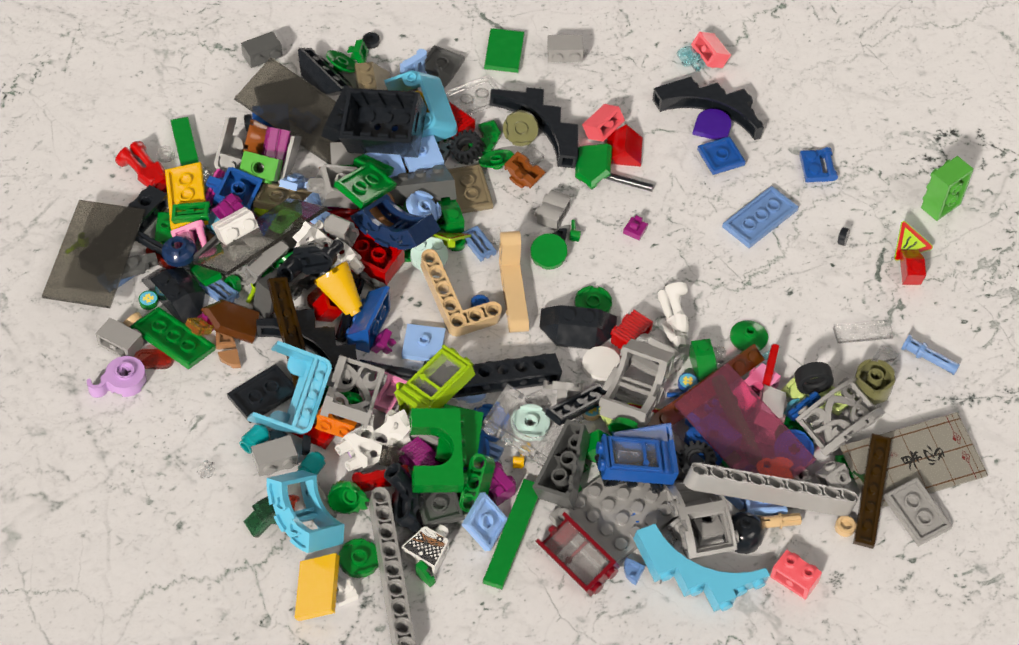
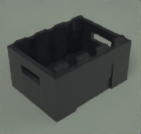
M348 88L339 139L348 153L397 154L401 157L418 158L427 107L419 92ZM381 125V128L375 130V126ZM398 126L397 131H392V128Z

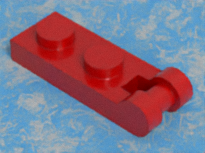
M402 465V467L409 473L408 466ZM386 469L374 470L366 474L356 472L352 475V481L363 492L371 491L377 487L392 486L384 478Z

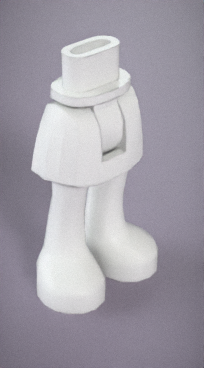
M683 282L669 284L665 286V290H660L657 294L658 301L661 303L666 317V321L662 323L663 329L670 343L673 344L674 349L678 351L686 346V339L688 338L686 333L689 332L688 317L683 313L680 304V296L688 292L687 284Z

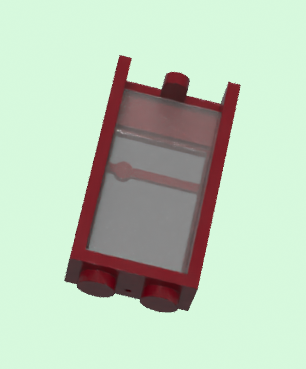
M564 512L562 516L565 520L558 527L552 525L548 529L550 535L543 542L539 539L535 542L591 597L602 590L603 584L608 579L616 576L620 566Z

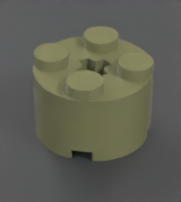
M868 359L858 366L855 374L857 381L855 383L876 406L889 398L895 383V372L883 360L871 361L872 359Z

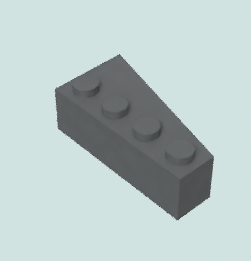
M435 165L429 169H417L415 172L400 173L397 176L390 177L397 183L396 188L390 191V194L393 196L394 203L399 206L404 205L407 198L418 190L432 195L434 202L441 201V198L450 197V200L457 199L455 180L445 165Z
M277 269L267 276L260 278L256 283L253 310L259 311V314L264 318H274L272 314L275 311L267 280L279 277ZM300 272L291 282H288L293 300L295 301L300 297L304 288L306 290L311 288L315 284L314 280L323 275V273L306 275Z
M566 420L532 486L538 499L575 509L590 441V435L585 424Z

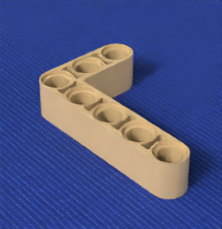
M520 231L500 232L499 267L509 333L529 331V320L520 268Z
M433 249L423 251L420 263L422 272L447 330L452 336H462L496 325L500 321L502 307L495 301L462 310L438 253ZM459 323L461 326H455L453 324Z

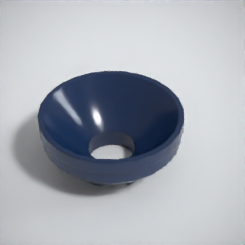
M174 236L168 239L162 247L164 261L174 267L188 265L194 260L193 255L197 253L195 243L187 236ZM176 242L183 243L178 249L172 247Z

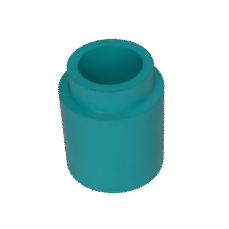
M255 424L241 437L239 442L241 448L251 454V446L266 442L269 439V431L265 426Z
M309 452L298 466L297 471L304 470L318 475L326 464L324 456L319 452Z

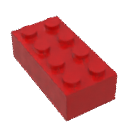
M355 225V228L359 230V236L351 248L362 257L360 261L365 267L363 271L371 278L388 285L405 262L404 250L379 245L374 242V238L368 234L365 235Z

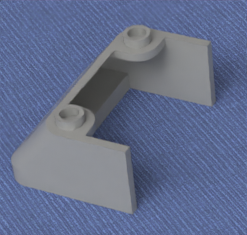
M237 117L225 118L214 160L215 168L221 169L225 173L228 167H234L239 170L243 156L244 142L240 137L233 135ZM291 136L278 182L272 181V183L280 184V179L289 175L295 164L302 136ZM260 163L257 166V171L262 173L264 165Z

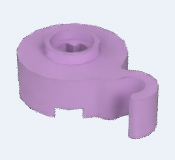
M132 356L118 357L107 365L105 373L100 377V384L93 385L91 379H87V386L90 395L96 398L104 396L108 391L122 394V397L134 396L141 391V388L147 382L144 365L139 359Z

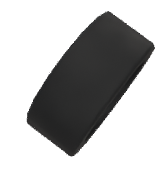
M824 362L807 363L799 367L794 373L797 389L803 394H811L813 391L819 394L831 388L834 383L831 367Z

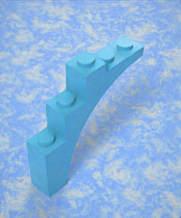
M656 524L637 530L633 538L654 582L659 580L664 582L674 576L684 597L688 595L696 596L704 591L714 612L720 609L721 611L730 609L736 597L744 595L749 589L754 588L757 590L766 585V581L770 576L766 568L753 572L730 573L703 567L675 550L663 537Z

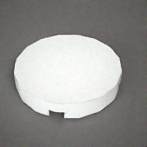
M593 347L584 354L582 368L589 378L604 382L607 381L613 368L617 367L621 360L619 355L609 347Z

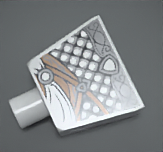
M441 524L438 525L435 531L427 526L421 528L402 546V558L415 566L420 560H423L428 566L427 572L435 577L449 550V540L445 538L449 530Z

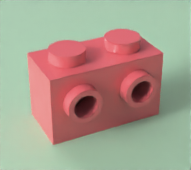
M699 31L691 44L706 65L711 68H723L731 56L714 33Z
M603 104L582 126L588 139L603 142L625 119L619 106Z
M786 550L774 565L770 577L806 600L818 584L822 572L815 565L802 560L796 553Z

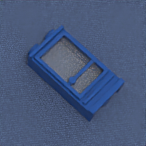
M603 434L600 442L596 444V454H599L598 470L601 471L602 479L673 485L679 474L674 440L659 441L606 436V434Z

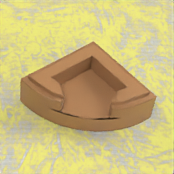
M216 332V349H236L234 338Z
M237 349L218 352L222 363L231 366V368H241Z

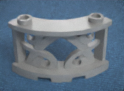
M339 355L331 382H334V386H329L320 415L328 417L330 413L361 423L364 429H367L368 425L372 426L375 417L372 411L380 385L384 386L388 375L384 373L385 369ZM346 362H349V363H352V364H355V365H358V366H361V367L359 368L358 372H356V370H355L354 368H352V367H351L349 364H347ZM365 368L377 371L374 381H369L368 379L371 373H367L363 379L361 378ZM356 385L364 401L349 405L347 398L339 392H348ZM374 390L373 395H372V398H371V395H370V392H369V391Z
M848 377L844 378L838 384L839 386L827 393L812 406L802 408L798 412L800 416L795 419L819 446L820 451L825 457L834 453L850 440L852 432L854 434L861 432L885 414V411L881 407L876 408L855 383L857 379L855 377L848 379ZM834 403L852 406L850 419L853 425L840 419L831 422V412ZM823 404H825L824 410L821 409V408H819V407H821ZM816 415L818 420H815L812 424L818 425L823 422V426L813 430L807 423V418ZM836 425L842 427V432L837 431ZM824 432L827 445L818 436L819 433Z

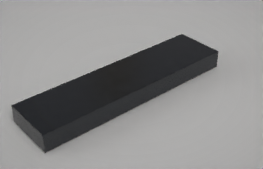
M598 383L548 408L545 415L560 426L567 419L572 420L599 406L601 396L605 395L607 391Z

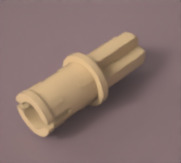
M778 513V515L760 516L764 528L779 527L782 529L785 526H796L802 523L800 513Z

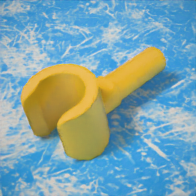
M527 444L524 445L520 456H513V468L524 467L525 454L529 448Z

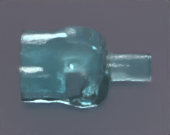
M692 46L683 47L677 51V56L684 67L692 66L696 72L700 71L701 67L698 63L701 62V55Z

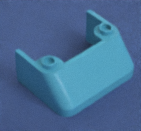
M408 71L384 80L387 89L392 91H411L421 87L429 110L425 116L422 137L434 135L436 142H439L457 133L458 126L439 77L418 71Z
M277 341L271 350L289 356L287 362L288 371L299 377L287 413L279 410L274 411L269 417L253 412L247 417V420L273 430L305 434L313 426L332 366L330 361L324 357Z

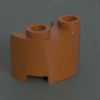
M518 151L505 163L504 168L511 175L509 179L520 188L526 186L530 189L546 173L540 166H532L529 163L528 157Z

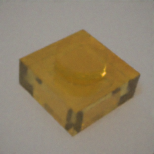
M188 318L185 323L191 329V332L198 336L211 334L213 327L202 318Z

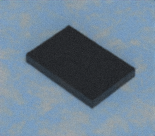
M275 364L227 393V397L247 420V417L253 412L265 415L291 399L295 388L292 381Z

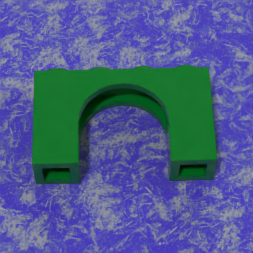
M411 408L409 414L410 435L438 436L445 440L451 449V458L444 464L437 466H413L412 493L462 492L464 485H467V473L463 471V466H466V454L462 453V447H465V435L461 434V428H464V416L460 415V408Z

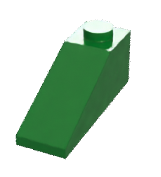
M450 197L441 198V201H438L442 211L440 219H442L441 224L444 227V233L464 232L465 221L457 201L450 200Z
M710 339L691 341L689 357L694 374L699 382L717 369L716 358ZM715 395L708 401H712L713 399L718 400L719 397L718 395Z

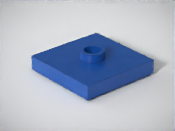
M730 136L698 146L697 150L712 175L745 166L746 161Z

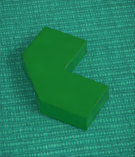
M495 120L478 124V130L483 137L481 140L485 146V150L482 152L483 155L493 151L501 137V131ZM473 143L468 144L469 149L472 147Z

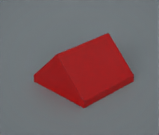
M627 124L615 130L607 137V144L612 146L611 164L641 167L643 137Z

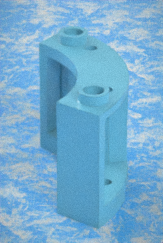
M300 470L267 478L269 505L273 504L276 513L274 519L281 532H286L291 538L289 541L294 546L306 553H311L343 544L345 524L336 520L325 508L318 491L317 474ZM300 482L303 500L307 509L294 511L288 495V485ZM313 520L319 529L311 530L303 522Z

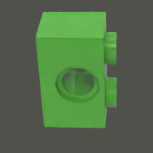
M244 151L239 170L261 178L264 183L272 184V181L278 182L283 160ZM260 163L264 165L262 173L257 171V166Z

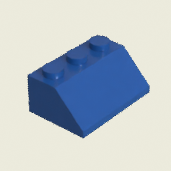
M389 286L369 291L366 298L361 300V311L354 315L351 328L348 327L345 334L347 344H356L357 350L370 353L374 340L390 311Z

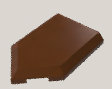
M224 299L201 309L203 314L208 316L212 322V327L216 332L251 344L254 342L257 330L256 319L259 318V311Z

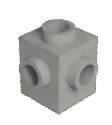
M829 461L815 473L818 483L821 485L844 489L845 485L852 481L849 469L845 463Z

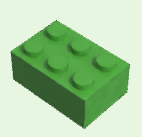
M956 156L952 160H947L939 169H934L930 175V182L926 187V194L922 199L921 209L938 221L962 203L974 168L959 156Z

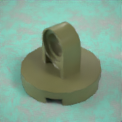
M514 111L504 121V136L515 146L529 145L538 135L539 125L537 119L528 111Z

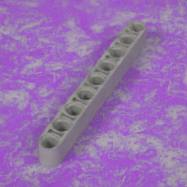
M692 463L684 479L685 486L694 491L838 516H849L858 501L857 494L849 489L703 463Z
M377 487L371 493L369 511L392 645H416L390 494L387 489ZM392 590L397 591L398 594H394V593H392L391 591H392ZM394 610H400L402 613H397ZM397 629H403L405 632H400Z

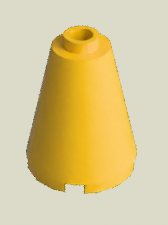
M347 261L342 262L314 280V283L345 315L350 314L352 317L361 311L359 307L362 306V302Z

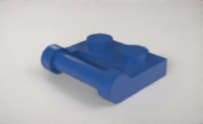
M831 148L800 151L799 156L805 182H828L838 179V174L834 169L831 157L833 155ZM821 158L825 159L827 173H823Z

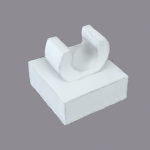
M351 578L337 583L336 602L338 606L358 599V594Z

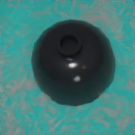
M750 512L733 514L731 516L733 527L739 535V543H737V550L735 552L739 554L755 552L762 544L764 538V526L761 520Z

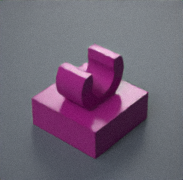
M637 215L635 218L631 217L624 227L623 234L640 241L648 228V223L643 222V218Z
M387 328L376 336L370 350L376 354L381 350L385 354L391 353L392 349L388 347V344L391 347L396 344V341L390 338L392 332Z

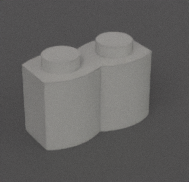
M555 190L545 194L542 205L538 206L535 212L537 223L558 230L571 207L572 196Z
M334 214L326 217L323 226L325 231L329 233V237L334 240L339 238L352 247L359 236V230L355 228L354 223Z

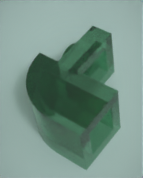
M268 496L256 502L252 506L254 511L243 521L253 537L258 538L271 524L277 525L274 519L276 513L273 504L269 505Z

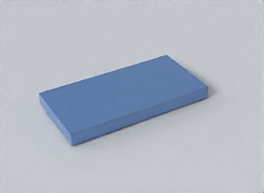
M771 186L726 220L722 228L746 247L751 248L798 211L799 206Z

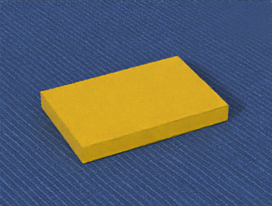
M337 553L300 561L295 608L296 620L302 621L335 613L340 556Z

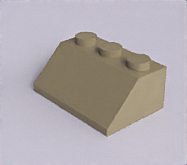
M373 62L355 63L357 88L388 90L384 80L391 78L389 71Z

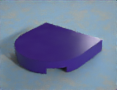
M704 110L697 116L692 135L713 140L726 138L730 133L731 119L721 110Z

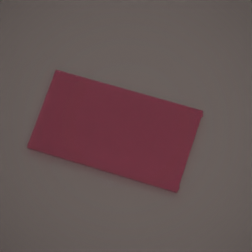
M728 363L674 404L731 469L794 479L817 460Z

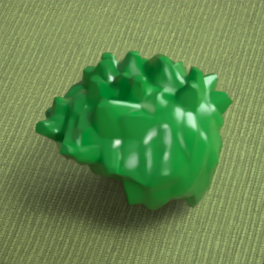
M340 480L332 484L328 495V503L331 509L341 514L358 513L359 510H367L366 502L370 501L367 495L353 481Z

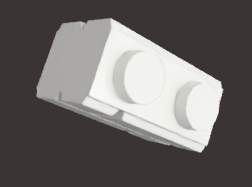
M246 207L212 224L219 241L225 245L259 228L252 211Z

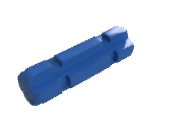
M813 391L809 394V397H805L797 403L795 408L789 409L787 416L794 421L799 416L798 412L802 408L812 406L821 399V396L816 391Z

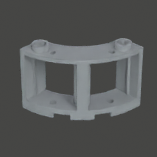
M246 234L233 242L234 245L213 266L226 278L229 275H236L240 278L241 285L248 286L250 283L253 285L273 263L288 253L289 247L284 240H279L276 236L269 242H262L253 235ZM244 245L257 252L243 266L227 261Z
M646 333L641 334L635 339L675 353L670 376L682 368L684 364L682 359L685 354ZM632 353L627 366L628 369L632 365L656 378L659 365ZM619 364L617 365V367L615 366L612 372L610 373L603 387L604 390L608 391L609 387L611 386L613 379L616 375V372L618 370ZM618 389L615 395L627 403L638 405L645 403V401L643 402L621 389Z
M631 339L626 345L622 346L620 356L622 357L616 375L606 394L600 398V415L614 420L618 417L628 418L638 423V427H645L654 415L652 411L656 404L660 403L665 389L662 386H664L667 377L669 378L675 353ZM631 353L659 363L653 386L624 376ZM620 386L648 396L641 409L614 400Z
M684 481L676 482L673 485L665 484L667 505L671 508L674 517L679 516L681 522L679 532L684 555L691 559L737 550L739 535L734 530L730 511L723 495L691 490L685 486ZM705 497L713 500V502L685 507L684 504L685 502ZM719 514L726 542L696 547L690 520Z

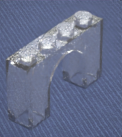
M507 384L485 417L481 429L488 435L500 439L503 444L518 450L521 455L533 459L538 465L543 467L564 424L559 426L554 422L550 430L540 437H529L522 434L514 425L513 414L524 394Z

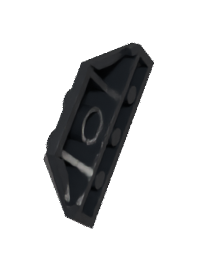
M312 48L298 49L301 76L309 85L317 90L316 92L319 95H339L344 85L353 88L352 84L339 71L335 70L322 56L316 54Z
M183 267L158 269L141 279L150 291L157 294L158 300L176 319L188 327L198 322V316L202 314L201 309L204 305L205 290Z
M558 305L541 308L539 328L556 346L591 349L601 346L611 339V331L617 324V316L600 309Z

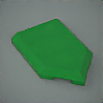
M609 144L579 146L575 178L584 182L587 187L593 190L598 182L610 176L612 146Z

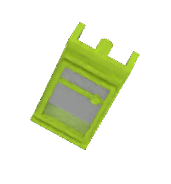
M443 344L442 348L406 384L394 392L395 397L400 405L405 402L410 411L411 408H442L475 376L474 365L467 357H461L454 348H448Z

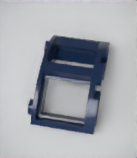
M388 194L378 198L350 216L365 235L368 234L375 239L374 242L387 248H397V250L417 247L441 230L432 213L424 216L407 213L400 209L390 199ZM377 207L394 225L388 227L382 224L371 214L370 210Z

